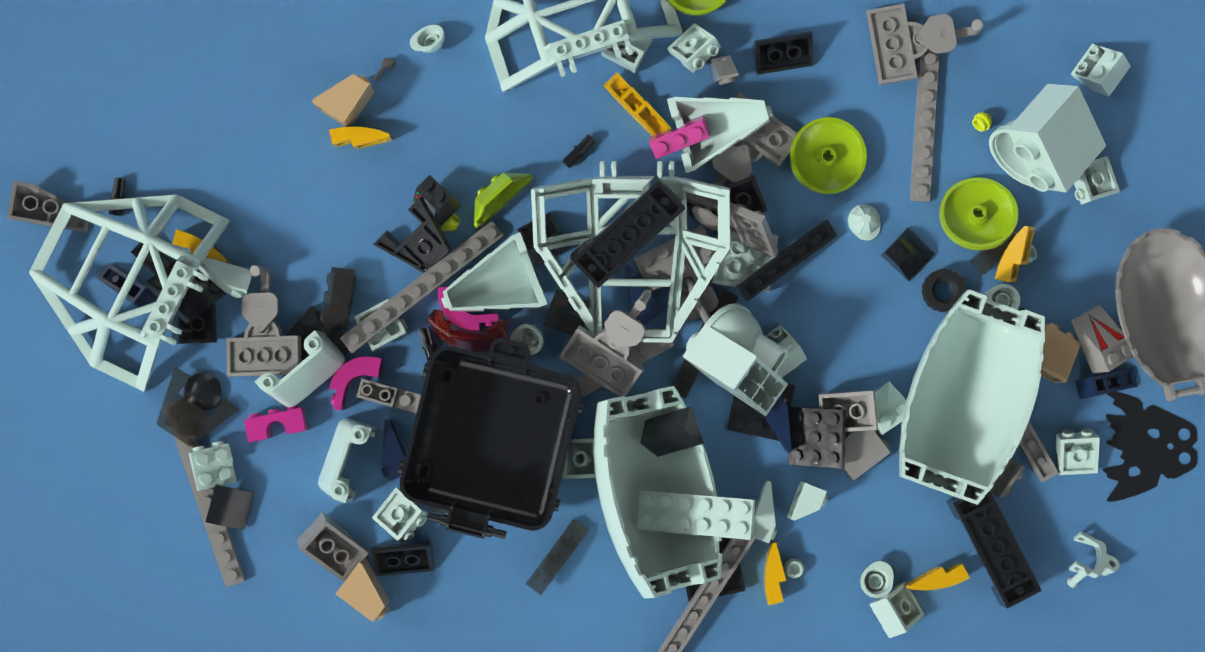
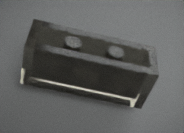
M332 267L331 273L327 274L326 283L329 284L328 291H325L323 296L325 308L320 313V321H322L324 327L348 330L357 278L355 270Z

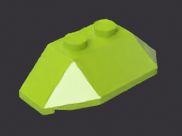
M502 173L501 175H495L487 188L484 186L476 193L474 210L475 228L479 230L531 183L534 177L526 173Z

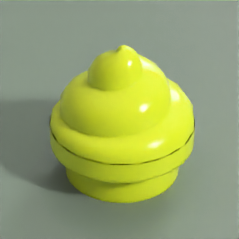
M979 112L974 116L973 126L981 132L988 130L992 125V116L989 113Z
M453 214L442 225L441 229L443 231L456 230L459 227L460 219L456 214Z

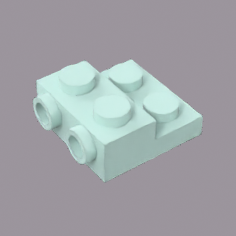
M694 23L667 50L671 55L680 60L683 66L694 73L697 69H702L705 62L711 56H716L721 46L713 35Z
M1108 156L1095 159L1074 183L1076 188L1075 197L1080 201L1081 205L1120 192Z
M389 299L355 316L354 318L357 324H359L362 320H364L375 310L381 307ZM398 318L368 341L371 350L374 351L406 335L405 330L408 329V326L403 318L400 320Z
M1082 429L1079 433H1074L1072 430H1063L1062 433L1056 434L1057 471L1059 475L1098 473L1100 437L1096 432H1093L1091 429Z
M223 441L212 443L211 448L207 449L204 448V445L192 448L193 452L188 454L197 491L214 488L215 484L225 485L237 481L229 443L224 444Z
M395 488L372 518L397 541L405 543L413 539L415 535L414 530L426 522V515L428 513L417 503L408 500L400 489Z

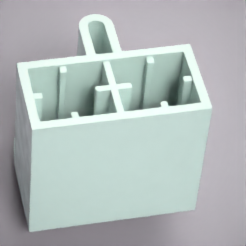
M1047 84L1017 119L998 127L989 138V148L998 165L1015 180L1042 192L1047 190L1067 192L1106 147L1079 86Z
M729 304L715 312L701 331L689 338L686 345L687 351L682 356L715 384L765 416L788 385L776 374L787 358L788 350L764 336L758 321L746 307L740 304Z

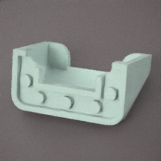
M314 330L306 337L304 348L309 356L286 376L279 379L273 373H265L254 382L261 390L284 406L294 407L344 365V355L325 332Z
M350 418L342 419L338 423L318 480V485L322 491L343 503L353 501L356 491L350 488V479L341 475L352 444H364L369 437H375L378 430L377 427Z

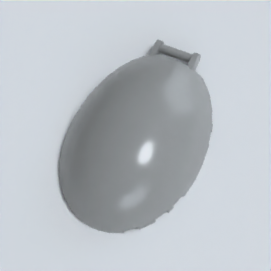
M1159 228L1142 234L1126 249L1117 271L1116 302L1120 325L1134 358L1140 367L1163 387L1167 401H1174L1176 398L1184 396L1205 395V252L1201 249V244L1194 238L1181 234V231ZM1195 382V387L1174 389V384Z

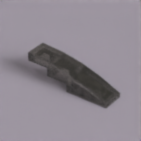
M573 519L526 582V585L539 595H542L589 530Z

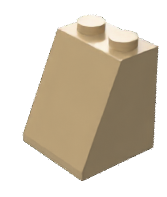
M352 74L315 97L312 103L345 127H352L375 91L372 89V84L367 78L362 75L357 77Z
M1045 324L1044 357L1041 365V376L1053 383H1066L1079 351L1080 341L1072 333L1066 332L1065 334L1061 332L1060 327L1055 324Z
M363 559L357 564L336 592V595L370 621L374 622L376 619L381 620L390 608L387 605L390 601L368 560Z

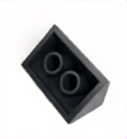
M812 31L756 40L753 43L752 49L757 75L813 66Z
M692 406L645 420L640 441L644 447L657 457L704 444Z
M432 541L378 545L371 548L377 576L434 571Z

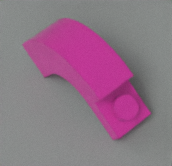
M448 287L437 288L440 306L447 318L455 325L469 331H481L480 324H484V327L495 326V322H499L498 313L472 315L466 311H450L449 308L445 309L441 298L444 297L443 291Z
M369 356L358 357L341 366L333 376L329 389L337 390L336 394L333 393L331 404L334 405L333 409L344 410L349 385L360 376L381 378L384 359Z

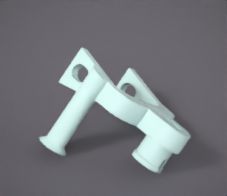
M1082 531L1074 537V541L1095 547L1097 559L1094 569L1078 561L1069 567L1070 571L1077 572L1076 575L1067 579V584L1071 588L1077 587V583L1086 576L1097 578L1101 574L1108 576L1119 569V561L1115 557L1106 554L1105 543Z

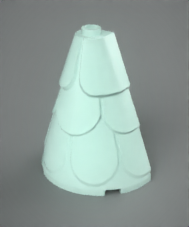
M674 97L667 99L671 117L675 120L677 129L687 121L704 115L711 131L708 139L682 149L683 154L681 156L686 173L696 171L740 140H745L770 121V117L773 116L771 106H766L764 100L706 97Z
M521 233L512 235L491 254L485 256L471 270L463 273L443 291L444 297L441 298L444 308H449L450 311L540 308L541 306L548 305L531 264Z

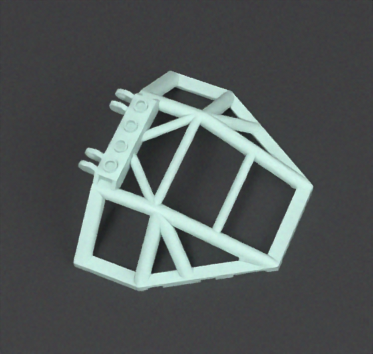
M494 0L485 40L502 92L505 93L553 66H557L560 76L564 77L563 63L569 62L570 70L572 73H576L575 59L612 47L616 58L619 59L621 58V51L618 45L625 44L626 52L628 55H631L633 51L630 41L680 36L683 32L676 11L666 0H660L668 25L637 28L628 0H608L594 29L576 34L544 17L595 0H570L537 11L535 0H523L524 4L513 0ZM615 3H617L622 20L604 26ZM502 9L518 14L498 26ZM529 23L541 59L509 77L498 40ZM543 26L567 38L548 44Z
M600 161V176L533 187L531 189L534 248L545 261L544 264L559 287L563 289L569 298L568 301L574 310L578 312L589 331L595 336L600 331L605 330V328H602L601 286L598 288L589 279L590 308L588 309L568 278L576 268V265L571 261V255L561 267L550 249L579 244L576 247L577 249L584 241L589 243L606 227L604 225L631 198H638L643 193V187L655 177L617 176V161H612V176H605L606 164L605 161ZM658 161L657 164L658 177L683 202L686 208L669 223L672 227H665L658 233L675 235L671 279L609 278L602 285L670 287L666 329H645V334L640 342H673L731 247L730 188L675 176V161H670L669 176H663V162ZM586 192L588 230L546 238L545 199ZM687 193L718 200V238L687 231ZM598 198H620L599 219ZM694 246L715 251L706 267ZM686 255L698 280L680 308Z
M179 195L64 203L29 274L90 366L145 392L150 382L162 340L172 345L176 344L177 341L175 339L167 337L165 334L168 329L176 334H181L182 330L171 325V322L189 287L202 292L203 288L198 284L192 283L194 276L203 281L208 280V276L197 270L231 220ZM164 206L153 222L149 224L145 208ZM178 208L213 224V227L193 254L157 237ZM133 209L138 229L96 211ZM74 215L102 228L72 288L69 289L45 273L44 270L71 216ZM109 230L144 245L108 314L80 296L78 292ZM150 251L163 288L157 301L118 314ZM158 251L177 259L168 278ZM58 296L92 318L75 323ZM151 312L142 330L124 322L125 320ZM97 329L92 348L83 333ZM110 329L147 346L138 375L103 359Z

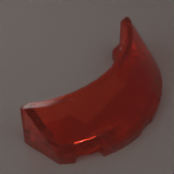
M434 309L428 316L429 324L436 335L453 347L474 352H484L490 350L491 344L495 339H507L508 320L499 319L496 326L489 327L487 335L452 330V322L443 317L444 313L442 310Z

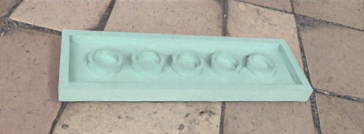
M640 490L637 529L752 540L755 500Z

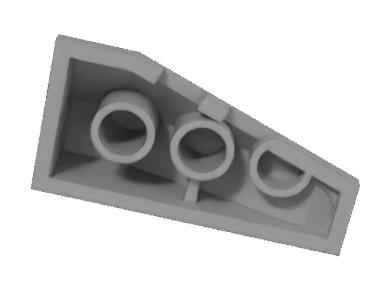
M13 181L7 219L52 227L63 204L68 202L34 184ZM72 215L65 229L87 233L89 221Z

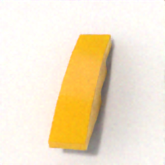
M618 72L603 85L651 136L672 129Z

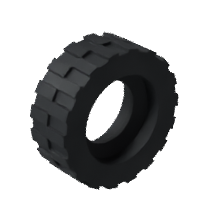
M941 269L931 273L922 284L921 294L923 295V300L934 311H949L966 291L964 279L957 272H953L950 269ZM941 281H946L953 287V294L947 300L937 298L934 292L935 286Z

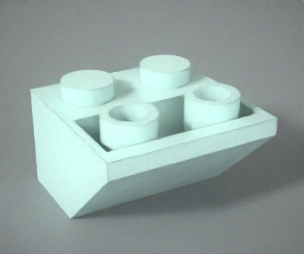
M653 39L630 41L633 51L631 55H628L626 52L625 44L618 45L621 51V58L619 59L616 58L613 47L601 51V55L635 73Z
M1092 44L1071 75L1092 91L1109 97L1131 65L1123 53Z
M781 325L765 335L788 350L787 358L776 372L781 378L807 360L800 345Z

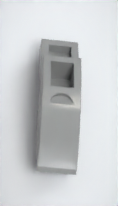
M361 379L356 397L417 413L421 394Z

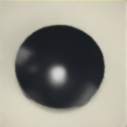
M198 373L187 380L183 395L186 403L192 409L208 411L218 405L222 396V388L219 380L207 373Z

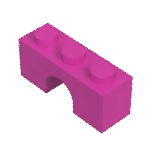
M704 115L687 121L678 129L672 131L665 130L651 136L649 144L655 158L658 159L708 139L711 131Z
M296 405L294 407H287V411L282 412L279 409L269 410L268 415L261 416V413L249 415V419L244 420L248 442L271 438L270 428L276 421L284 425L286 434L309 430L305 408H299Z

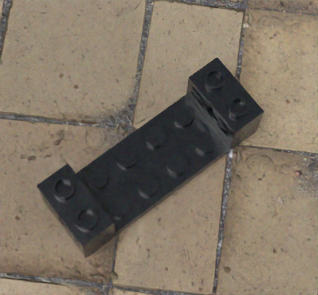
M656 175L643 187V193L589 243L584 241L571 253V261L599 288L686 208L683 202Z
M991 491L985 495L978 505L957 497L946 501L955 519L961 521L994 585L991 589L999 605L1008 609L1042 591Z

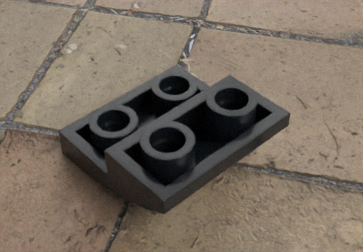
M215 484L205 522L245 529L254 492Z

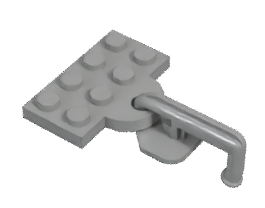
M904 4L867 10L866 16L879 86L917 79L916 59L921 58L928 49L935 54L952 51L956 47V39L978 35L983 27V22L980 19H976L972 22L971 27L954 29L952 18L949 15L941 14L929 17L923 26L917 22H907Z
M739 92L735 97L741 99H749L741 92ZM770 117V121L743 141L740 140L724 153L713 158L712 166L720 173L714 185L723 186L727 180L734 183L748 177L752 171L751 163L757 162L762 157L779 167L789 154L792 141L797 133L776 117Z
M687 193V202L697 205L692 208L696 220L703 226L718 231V217L712 213V211L718 212V200ZM730 203V232L738 235L741 244L776 257L779 250L765 215L759 211L753 212L748 210L742 204L735 205Z
M703 225L690 230L691 232L708 236ZM675 238L634 258L643 279H671ZM694 246L704 266H707L715 251ZM686 255L680 308L698 280ZM707 286L688 315V320H695L701 317L704 324L711 317L709 313L714 311L719 304L712 287ZM648 287V289L651 291V293H653V292H655V291H657V290L663 288V287Z
M253 265L250 268V273L253 276L261 275V293H249L242 299V316L250 323L245 330L244 338H226L227 377L261 376L265 373L287 375L301 363V336H283L282 329L274 321L279 313L278 297L271 293V270L268 267Z
M645 290L629 314L622 310L613 311L605 321V330L600 331L596 336L579 325L559 357L619 397L626 396L644 370V367L629 358L631 346H636L645 334V327L636 318L642 310L646 309V304L652 295L651 291Z

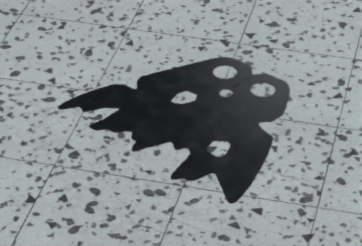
M1118 392L1107 393L1108 396L1114 399L1113 405L1122 409L1126 416L1106 414V419L1110 422L1111 428L1117 432L1113 435V439L1106 443L1121 450L1123 453L1120 458L1124 460L1122 465L1103 469V472L1107 474L1109 479L1118 481V484L1107 498L1108 502L1123 500L1155 488L1158 485L1161 474L1166 478L1174 479L1196 467L1197 451L1193 447H1173L1172 450L1167 448L1168 443H1172L1173 446H1193L1197 442V430L1193 424L1154 405L1147 407L1143 411L1142 402L1135 397ZM1183 428L1190 432L1189 439L1185 441L1178 437L1179 430ZM1157 429L1160 436L1154 439L1148 435L1147 430ZM1183 452L1188 453L1191 458L1190 462L1186 465L1181 464L1178 459L1179 455ZM1137 466L1140 474L1130 477L1128 475L1129 468Z

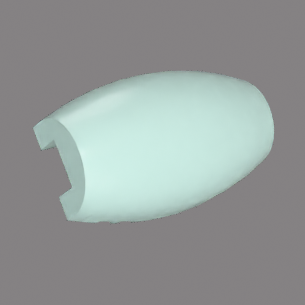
M968 289L952 306L936 329L913 377L901 426L899 477L978 505L994 486L993 484L999 475L1005 470L1004 468L1016 451L1031 417L1039 389L1041 365L1044 357L1045 316L1028 310H1016L988 300V296Z
M675 386L629 397L622 396L607 399L597 403L594 462L600 504L617 554L643 598H655L672 593V590L721 579L722 553H719V541H722V537L637 529L640 490L717 497L713 474L703 444L657 457L640 443L645 420L686 408Z

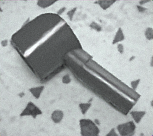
M384 58L380 70L373 79L377 81L386 68L392 70L395 60Z

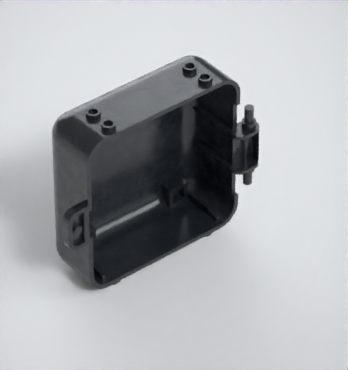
M497 338L492 342L489 355L453 346L439 348L433 353L429 363H425L422 378L425 381L406 457L404 460H401L398 469V475L401 476L400 489L402 494L414 503L448 510V515H438L429 512L427 520L440 523V526H444L445 530L481 539L494 536L505 539L507 531L495 529L494 526L488 525L489 521L530 531L544 528L550 522L554 511L558 512L561 499H557L566 459L577 414H582L584 403L581 402L582 391L577 380L565 373L528 365L530 357L529 347L522 342L505 338Z

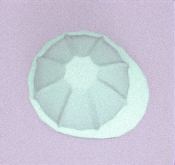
M433 24L417 31L410 39L411 48L415 51L435 53V51L441 48L445 39L442 27Z
M866 204L858 205L849 213L848 225L851 231L861 240H872L879 234L880 216L872 206Z
M1009 284L994 286L984 294L988 296V300L1016 310L1020 305L1018 291Z
M522 324L510 336V340L526 344L530 349V355L538 353L543 347L542 331L535 325Z
M876 561L870 564L861 574L860 578L861 588L864 593L873 598H882L888 595L893 586V570L889 564L883 561Z

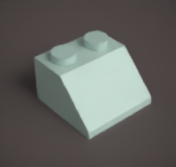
M800 481L786 517L795 521L820 510L821 506L824 507L827 502V491Z
M905 581L893 587L888 595L876 598L869 604L889 638L906 633L925 615L911 590L905 588Z

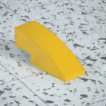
M353 126L329 129L331 141L335 147L352 143L355 150L392 141V136L389 133L367 127Z
M1024 226L1010 242L997 268L996 280L1016 282L1019 266L1028 264L1035 227Z
M176 229L172 244L191 249L190 253L193 254L203 240ZM214 246L206 256L207 258L231 264L227 257Z
M775 541L770 542L764 565V591L768 605L784 602L779 582L786 581Z
M956 563L946 570L943 567L936 566L904 586L912 590H936L959 584L970 577L963 564Z

